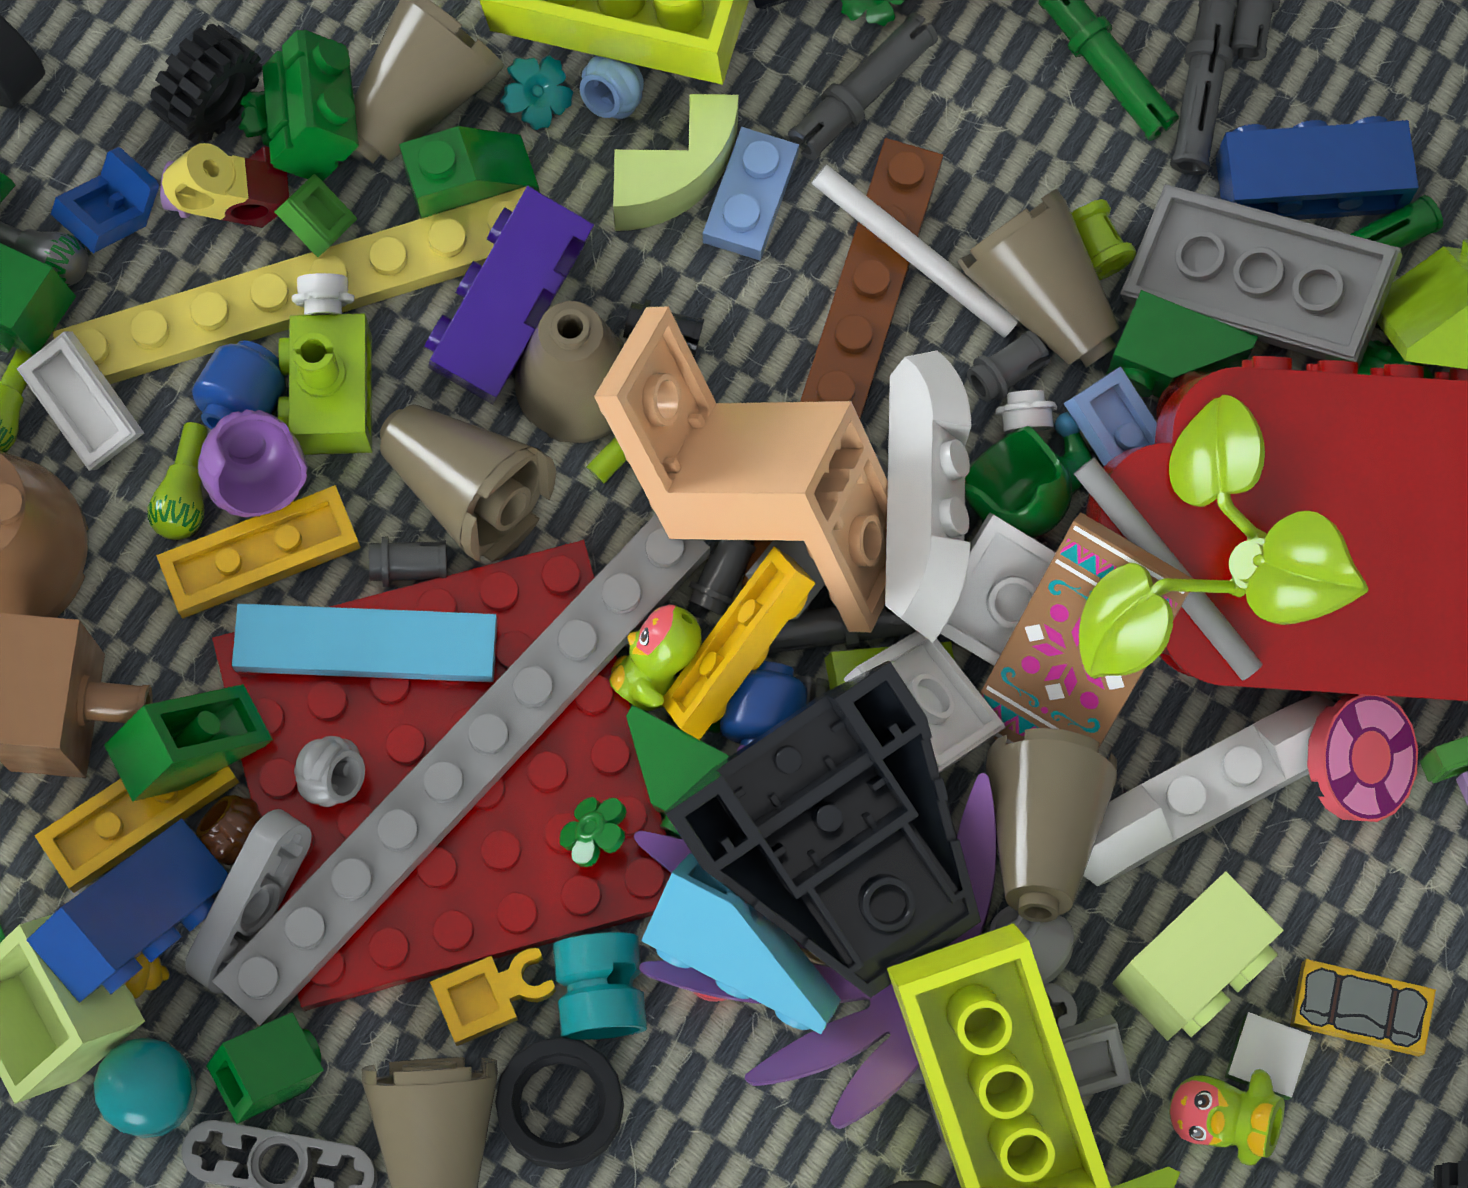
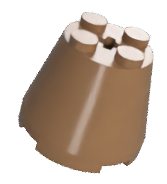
M0 451V613L57 618L75 598L85 578L83 570L87 558V530H89L86 518L70 490L56 475L33 461Z

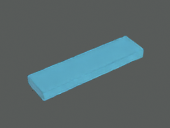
M237 604L232 667L235 672L494 682L498 620L496 614Z

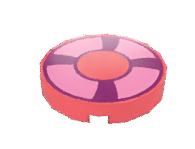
M1347 693L1338 697L1341 700H1338L1334 706H1326L1317 717L1309 738L1307 767L1311 782H1318L1320 791L1324 795V797L1318 796L1325 809L1342 820L1378 822L1395 814L1409 797L1417 775L1418 745L1413 725L1399 704L1387 696Z

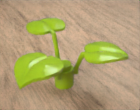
M1221 395V397L1210 401L1178 437L1169 461L1170 482L1174 492L1181 500L1192 506L1203 507L1217 499L1220 510L1247 536V541L1238 544L1230 555L1229 570L1233 578L1230 581L1164 578L1153 585L1149 571L1136 563H1129L1109 572L1097 583L1090 593L1080 621L1079 649L1084 669L1090 677L1097 679L1102 676L1132 674L1147 667L1159 657L1169 642L1173 628L1171 605L1162 597L1168 592L1229 593L1238 598L1246 594L1247 602L1257 616L1273 624L1287 625L1309 621L1332 613L1369 591L1364 578L1352 560L1343 535L1327 517L1312 511L1296 512L1277 522L1267 534L1256 528L1235 507L1231 494L1243 493L1255 486L1259 481L1265 459V446L1261 429L1249 408L1240 400L1229 395Z

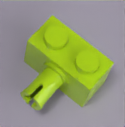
M365 313L290 316L289 338L279 339V367L283 375H289V396L279 397L278 419L288 426L289 431L299 441L304 455L372 453V335Z

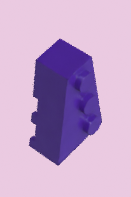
M527 186L513 212L504 207L486 239L493 243L494 246L484 264L481 265L473 261L455 293L464 299L453 319L442 314L426 341L424 347L434 352L430 358L428 368L493 405L518 363L542 316L549 309L584 248L594 224Z

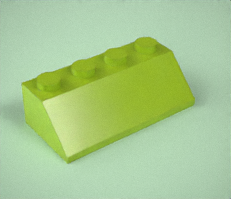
M1468 239L1463 240L1461 249L1443 246L1392 283L1377 323L1405 361L1468 369Z

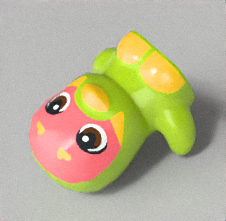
M666 605L657 608L649 615L639 631L630 633L627 636L630 655L621 656L616 659L611 670L609 679L611 687L629 703L642 710L654 711L664 707L662 705L664 703L663 696L674 683L676 674L691 662L701 645V628L697 620L690 612L676 605Z
M1262 1069L1255 1070L1252 1073L1247 1091H1242L1208 1075H1194L1185 1079L1175 1089L1170 1103L1169 1115L1173 1129L1181 1139L1194 1144L1214 1147L1235 1145L1238 1148L1237 1158L1242 1164L1251 1166L1255 1165L1262 1157H1270L1274 1152L1282 1128L1285 1101L1284 1098L1274 1093L1271 1077Z

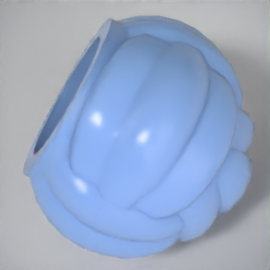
M595 55L584 68L581 76L580 95L591 112L602 118L623 119L635 111L642 100L644 87L643 76L635 64Z

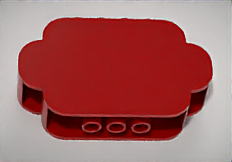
M1253 356L1252 360H1242V367L1218 370L1195 378L1181 386L1167 400L1160 413L1156 427L1155 444L1125 451L1114 457L1103 467L1193 579L1230 581L1233 578L1229 570L1230 555L1238 544L1247 541V536L1220 510L1217 499L1203 507L1192 506L1181 500L1174 492L1170 482L1169 461L1178 437L1192 419L1213 399L1219 398L1221 395L1232 396L1243 402L1254 415L1261 429L1265 446L1264 466L1259 481L1246 492L1231 494L1235 507L1256 528L1267 534L1277 522L1296 512L1312 511L1327 517L1343 535L1352 560L1369 588L1366 594L1332 613L1309 621L1287 625L1273 624L1257 616L1249 606L1246 594L1238 598L1229 593L1205 592L1263 665L1254 674L1242 681L1181 607L1173 621L1169 642L1159 655L1174 670L1201 681L1222 686L1468 701V369L1452 368L1450 372H1435V379L1424 378V366L1385 364L1384 368H1371L1370 375L1358 374V362L1319 360L1318 364H1306V371L1292 370V358ZM1089 494L1086 516L1124 537Z

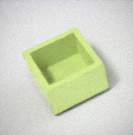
M1225 871L1124 968L1112 984L1167 1041L1181 1028L1192 1037L1231 1001L1222 991L1227 984H1230L1238 993L1278 955L1269 944L1284 930Z
M52 915L19 924L0 943V1077L14 1104L76 1082L145 1022L132 993L125 984L111 995L102 985L80 1003L26 941Z

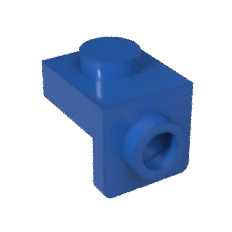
M117 147L107 152L100 176L55 198L51 215L92 253H95L147 226L159 184L144 167L139 165L122 148Z

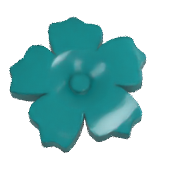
M548 55L538 64L535 58H515L513 63L507 67L509 75L516 83L505 85V94L500 102L505 106L507 113H516L523 110L521 120L529 123L533 130L548 128L551 124L552 114L561 115L566 108L572 105L573 91L566 86L559 85L566 79V74L562 70L560 60H555Z

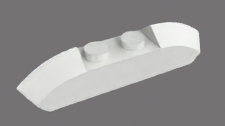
M937 350L904 357L890 375L885 606L932 643L945 627L958 602L965 582L970 557V542L964 541V534L969 529V516L965 507V477L969 473L970 463L965 445L971 429L970 405L961 378L951 363Z
M1318 695L1296 702L1257 721L1110 801L1083 876L1096 886L1110 882L1308 775V743L1314 724L1326 706H1334L1336 703Z

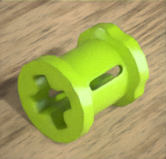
M1103 199L1094 200L1071 212L1099 280L1108 278L1125 268L1134 260L1137 254L1132 243L1123 242L1109 218L1111 207Z

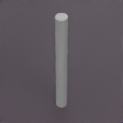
M1095 457L1074 473L1076 478L1127 540L1193 578ZM1190 592L1182 608L1239 678L1243 681L1260 669L1263 663L1206 593Z

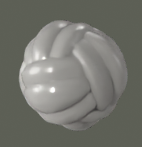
M326 736L306 744L298 755L294 769L298 791L306 801L324 807L334 806L352 799L360 790L365 776L364 761L360 756L357 746L352 741L338 736Z

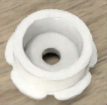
M331 273L306 274L297 277V294L292 295V302L296 303L297 306L304 307V315L342 314V307L353 303L354 295L348 293V278L344 275Z
M1023 390L1008 393L1007 404L998 407L995 412L996 415L1002 416L1004 433H1011L1025 426H1030L1033 430L1039 432L1054 428L1052 411L1057 410V405L1053 401H1045L1044 390Z

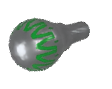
M0 221L1 244L53 267L68 286L76 284L84 277L88 269L89 258L87 249L76 237L62 232H39L32 229L22 231Z

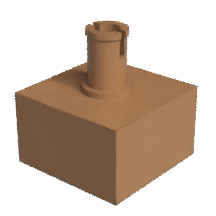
M0 613V762L11 772L86 778L95 721L126 723L143 705L151 704L153 701L152 687L150 685L143 684L142 686L101 682L105 653L80 620Z

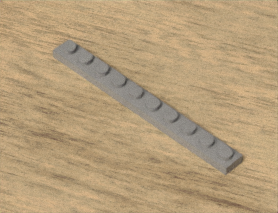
M655 514L212 982L259 1026L271 1022L628 643L627 636L632 632L639 631L649 615L661 607L710 555V546L701 539H669L658 516Z

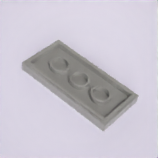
M1165 184L1120 294L1124 302L1135 305L1140 291L1143 290L1258 336L1257 341L1322 360L1358 362L1359 369L1403 256L1401 248Z

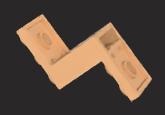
M669 306L646 307L594 397L669 539L804 541L808 554L814 560L829 591L830 599L836 605L848 632L871 633L885 605L888 480L852 402L716 403Z

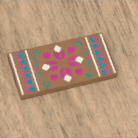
M1080 512L1071 524L980 692L1005 726L993 738L997 740L1007 735V745L1023 741L1026 729H1064L1095 739L1099 742L1100 748L1146 667L1138 672L1123 676H1102L1094 679L1087 674L1079 649V628L1082 612L1090 593L1105 575L1117 567L1129 563H1136L1145 567L1151 575L1153 585L1164 578H1193ZM1173 591L1162 596L1171 605L1173 621L1190 592Z

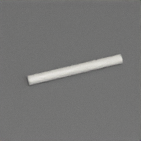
M826 164L811 183L814 187L1003 338L1016 326L1018 320L981 287Z

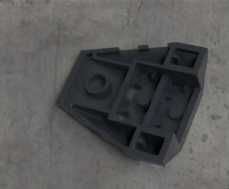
M886 661L821 694L713 767L665 811V814L703 870L870 998L892 984L887 971L888 967L942 949L981 922L960 840L956 837L951 819L943 778L940 777L930 739L932 734L928 719L890 661Z

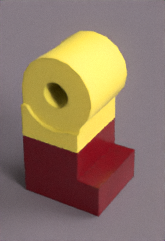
M199 143L167 167L162 179L164 193L170 203L177 209L189 214L263 228L278 216L275 211L289 198L287 172L274 168L273 164H271L270 148L265 146L249 158L234 155L228 156L217 146L209 143Z

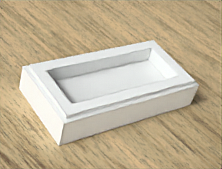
M73 331L62 332L17 368L89 471L99 469L144 434L141 427Z

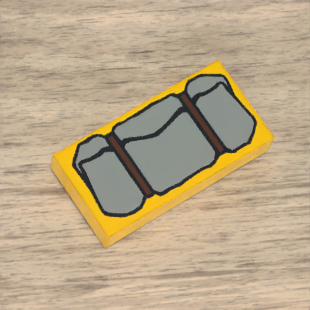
M1305 959L1301 963L1290 1026L1420 1057L1425 1054L1436 989Z

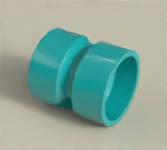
M624 932L595 933L562 939L553 944L556 982L567 987V993L558 1000L561 1037L581 1041L625 1037L646 1031L647 1020L644 992L633 987V980L642 973L639 969L641 958L637 935Z

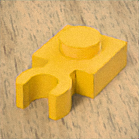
M530 948L520 952L512 960L509 969L498 973L492 956H489L430 982L456 1046L517 1021L518 1018L511 1002L520 998L529 1002H541L550 998L556 992L552 980L543 982L538 986L528 985L523 980L525 969L543 960L539 948Z

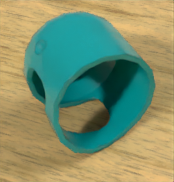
M149 1037L127 1040L113 1048L99 1064L93 1083L95 1103L104 1120L120 1132L140 1138L163 1136L179 1127L192 1111L197 1094L195 1073L187 1058L170 1044Z

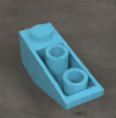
M689 853L672 872L641 941L655 948L657 954L669 964L681 968L692 967L715 979L717 986L727 994L741 999L752 998L775 1010L776 1016L785 1024L796 1029H811L822 1034L836 1012L841 999L793 938L703 870L693 854Z

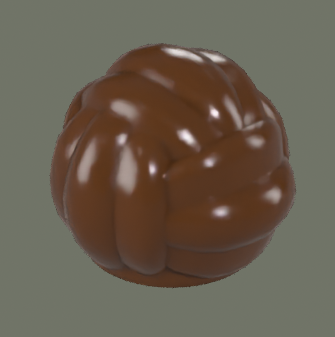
M228 795L215 803L204 815L196 829V836L218 862L229 866L235 863L249 833L263 816L258 811L257 803L252 799Z

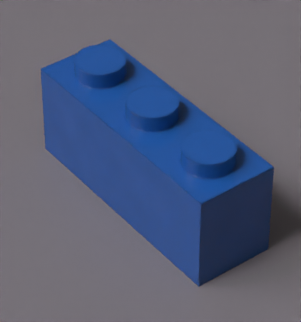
M1371 116L1359 119L1353 124L1328 125L1321 120H1310L1301 122L1293 128L1267 129L1264 125L1249 124L1238 127L1232 132H1225L1216 155L1219 189L1222 200L1295 220L1390 214L1410 204L1419 188L1408 120L1388 121L1385 117Z
M181 818L63 905L26 941L79 1003L102 985L111 995L143 968L136 960L137 957L143 953L148 961L152 963L182 937L175 927L182 923L191 932L206 919L215 901L213 896L221 890L228 872Z

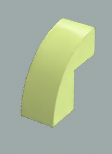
M690 94L689 150L615 149L613 196L615 231L642 229L666 222L693 207L714 187L725 171L735 146L738 128L739 95Z

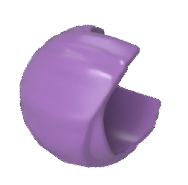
M246 409L243 412H232L223 417L206 437L198 459L199 477L211 500L230 515L241 517L261 516L283 509L299 494V490L305 484L308 466L299 441L282 420L262 410L252 411Z

